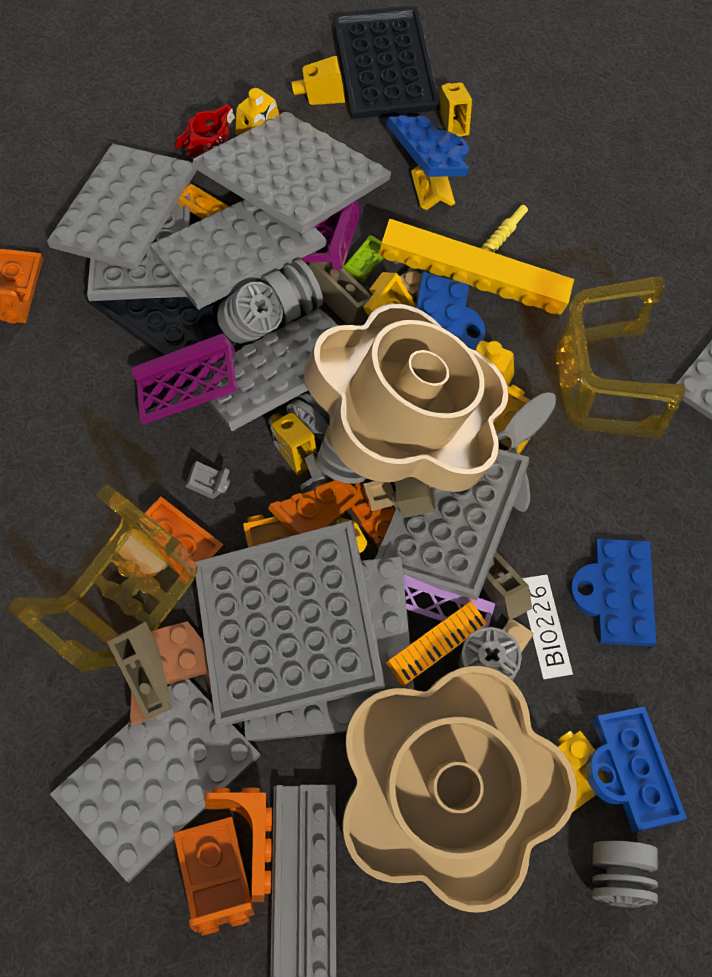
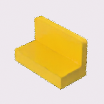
M419 165L411 171L421 208L428 210L440 200L450 206L455 204L448 176L427 177Z

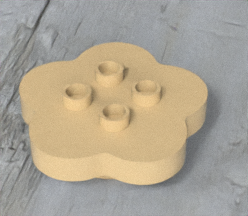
M388 304L374 310L362 326H336L326 330L317 339L304 366V380L312 397L330 415L329 434L334 451L340 460L353 472L378 482H395L408 477H415L436 489L459 492L476 485L492 466L498 455L499 447L493 423L502 413L508 401V388L505 379L489 359L479 352L468 348L459 338L443 329L428 314L408 305Z
M483 666L463 667L441 677L426 692L406 688L381 691L366 699L355 710L349 721L345 746L349 764L356 777V785L345 805L342 824L343 835L352 859L363 871L376 879L390 883L423 881L442 901L462 911L477 913L496 909L509 901L521 887L527 874L531 849L536 844L549 839L560 831L573 812L577 798V783L570 762L557 746L532 730L528 706L522 692L510 678L495 669Z

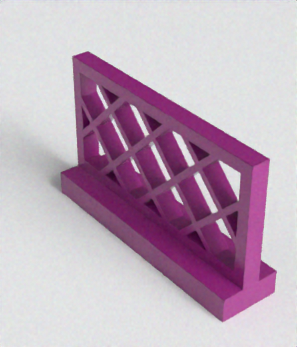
M358 200L314 226L317 230H322L320 233L324 237L330 236L331 238L326 240L325 247L301 258V260L304 262H332L333 269H343L360 218ZM333 222L336 223V224L333 225V226H330V227L327 226V225H329V224H331V223H333ZM324 249L327 251V253H318Z
M224 333L132 367V376L137 380L139 415L143 425L238 391L233 362L235 348ZM226 359L220 369L214 367L216 362ZM202 368L197 377L190 375L192 371ZM209 371L215 372L216 374L210 383L203 381ZM180 376L173 386L167 384L170 379ZM223 376L228 378V385L220 388L216 387ZM187 379L193 381L186 392L180 390ZM156 385L150 395L145 392L146 388ZM199 385L206 387L201 395L193 396ZM163 388L168 389L169 392L163 400L157 398ZM176 393L182 396L178 403L169 404ZM153 402L159 404L154 412L147 414V410Z

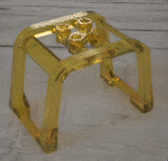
M656 276L584 289L576 294L572 300L569 319L564 334L557 344L555 357L563 411L566 419L573 426L587 431L660 439L685 395L684 384L641 383L602 379L591 370L586 343L587 341L613 337L644 335L650 322L649 313L654 303L659 302L665 289L662 277ZM631 296H639L643 300V305L635 320L584 329L582 310L587 303ZM580 377L581 383L574 398L572 389L573 387H577L578 379ZM597 393L668 402L662 415H651L639 422L588 417Z
M109 484L104 485L96 496L117 513L121 518V523L114 535L74 586L59 598L16 597L8 608L10 612L80 672L115 666L118 663L111 650L91 651L75 640H67L65 643L39 621L43 619L45 614L68 611L108 645L107 641L119 634L79 601L93 583L101 589V593L105 598L114 600L120 605L125 615L134 616L141 623L146 622L150 631H153L159 627L189 588L198 570V566L180 541ZM130 535L180 575L167 593L160 588V583L157 579L145 575L140 571V567L136 562L125 559L118 553ZM110 562L118 567L120 575L128 578L121 585L108 581L101 575ZM139 590L154 596L160 601L150 615L143 610V605L139 600L131 598Z

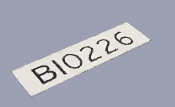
M541 575L522 578L529 585L532 609L527 611L531 631L534 633L533 639L543 679L573 675L548 576Z

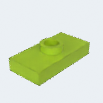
M370 235L343 268L353 278L363 283L384 258L378 255L382 241Z

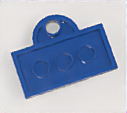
M400 115L388 118L386 125L427 177L467 175L469 167L465 164L464 160L468 154L469 146L464 139L449 131L437 130L430 122V119L425 116L407 117Z
M423 272L420 276L415 308L428 314L443 329L459 338L468 348L475 350L478 343L484 340L485 325L478 313L466 307L469 285ZM467 329L475 330L477 338L469 337Z
M597 539L595 541L596 563L582 567L575 574L571 582L570 594L574 604L583 613L592 617H598L599 644L655 646L656 631L650 542ZM579 584H587L591 588L592 593L587 596L582 595L578 591L577 586Z
M640 707L599 715L592 719L601 743V747L590 754L586 763L587 780L594 793L608 803L623 804L633 833L687 819L646 708ZM598 769L606 773L608 777L607 783L599 779Z

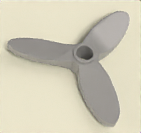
M549 392L543 393L525 404L513 416L506 429L497 433L498 443L503 439L510 440L512 445L506 451L518 454V446L531 438L552 414L556 403L555 395ZM526 472L513 507L520 512H525L530 504V487Z

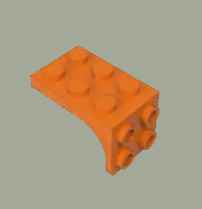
M0 249L1 321L26 323L43 262L41 253Z
M213 788L211 793H205L206 809L234 811L242 815L252 829V902H264V894H270L271 871H265V862H271V839H265V831H271L272 808H266V793H260L259 788H243L242 793H230L228 788Z
M229 817L173 833L189 905L190 928L204 936L218 932L219 925L225 923L235 927L250 922L249 916L255 915L233 818Z

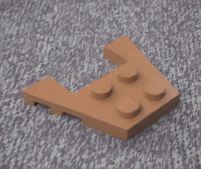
M186 621L151 631L159 647L167 685L204 674L211 692L205 643L190 623ZM131 691L130 725L155 719L157 716L148 720L145 719Z

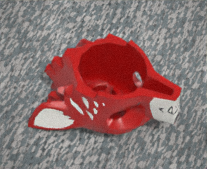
M226 104L215 111L196 113L195 117L188 121L186 131L178 136L175 148L184 145L186 147V157L190 158L193 162L194 158L229 141L228 125L235 118L232 108ZM207 120H212V121H214V122H212V123H209V124H206V125H205V122H206Z

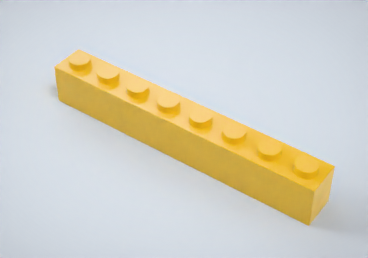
M389 219L378 253L379 256L389 261H397L414 269H421L436 276H443L468 284L481 291L498 294L505 299H513L527 306L544 309L551 314L561 315L569 303L574 283L572 278Z

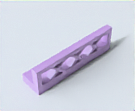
M403 574L404 587L408 593L406 600L410 598L413 605L406 603L407 610L444 621L448 617L444 616L439 605L449 600L455 602L460 609L462 608L461 605H466L472 601L477 610L486 612L485 621L487 625L483 628H488L495 603L480 598L474 600L441 590ZM408 587L418 591L411 594ZM421 592L428 593L434 605L426 609L419 608L413 596ZM434 596L443 598L444 600L437 603ZM436 607L439 614L431 612L429 610Z

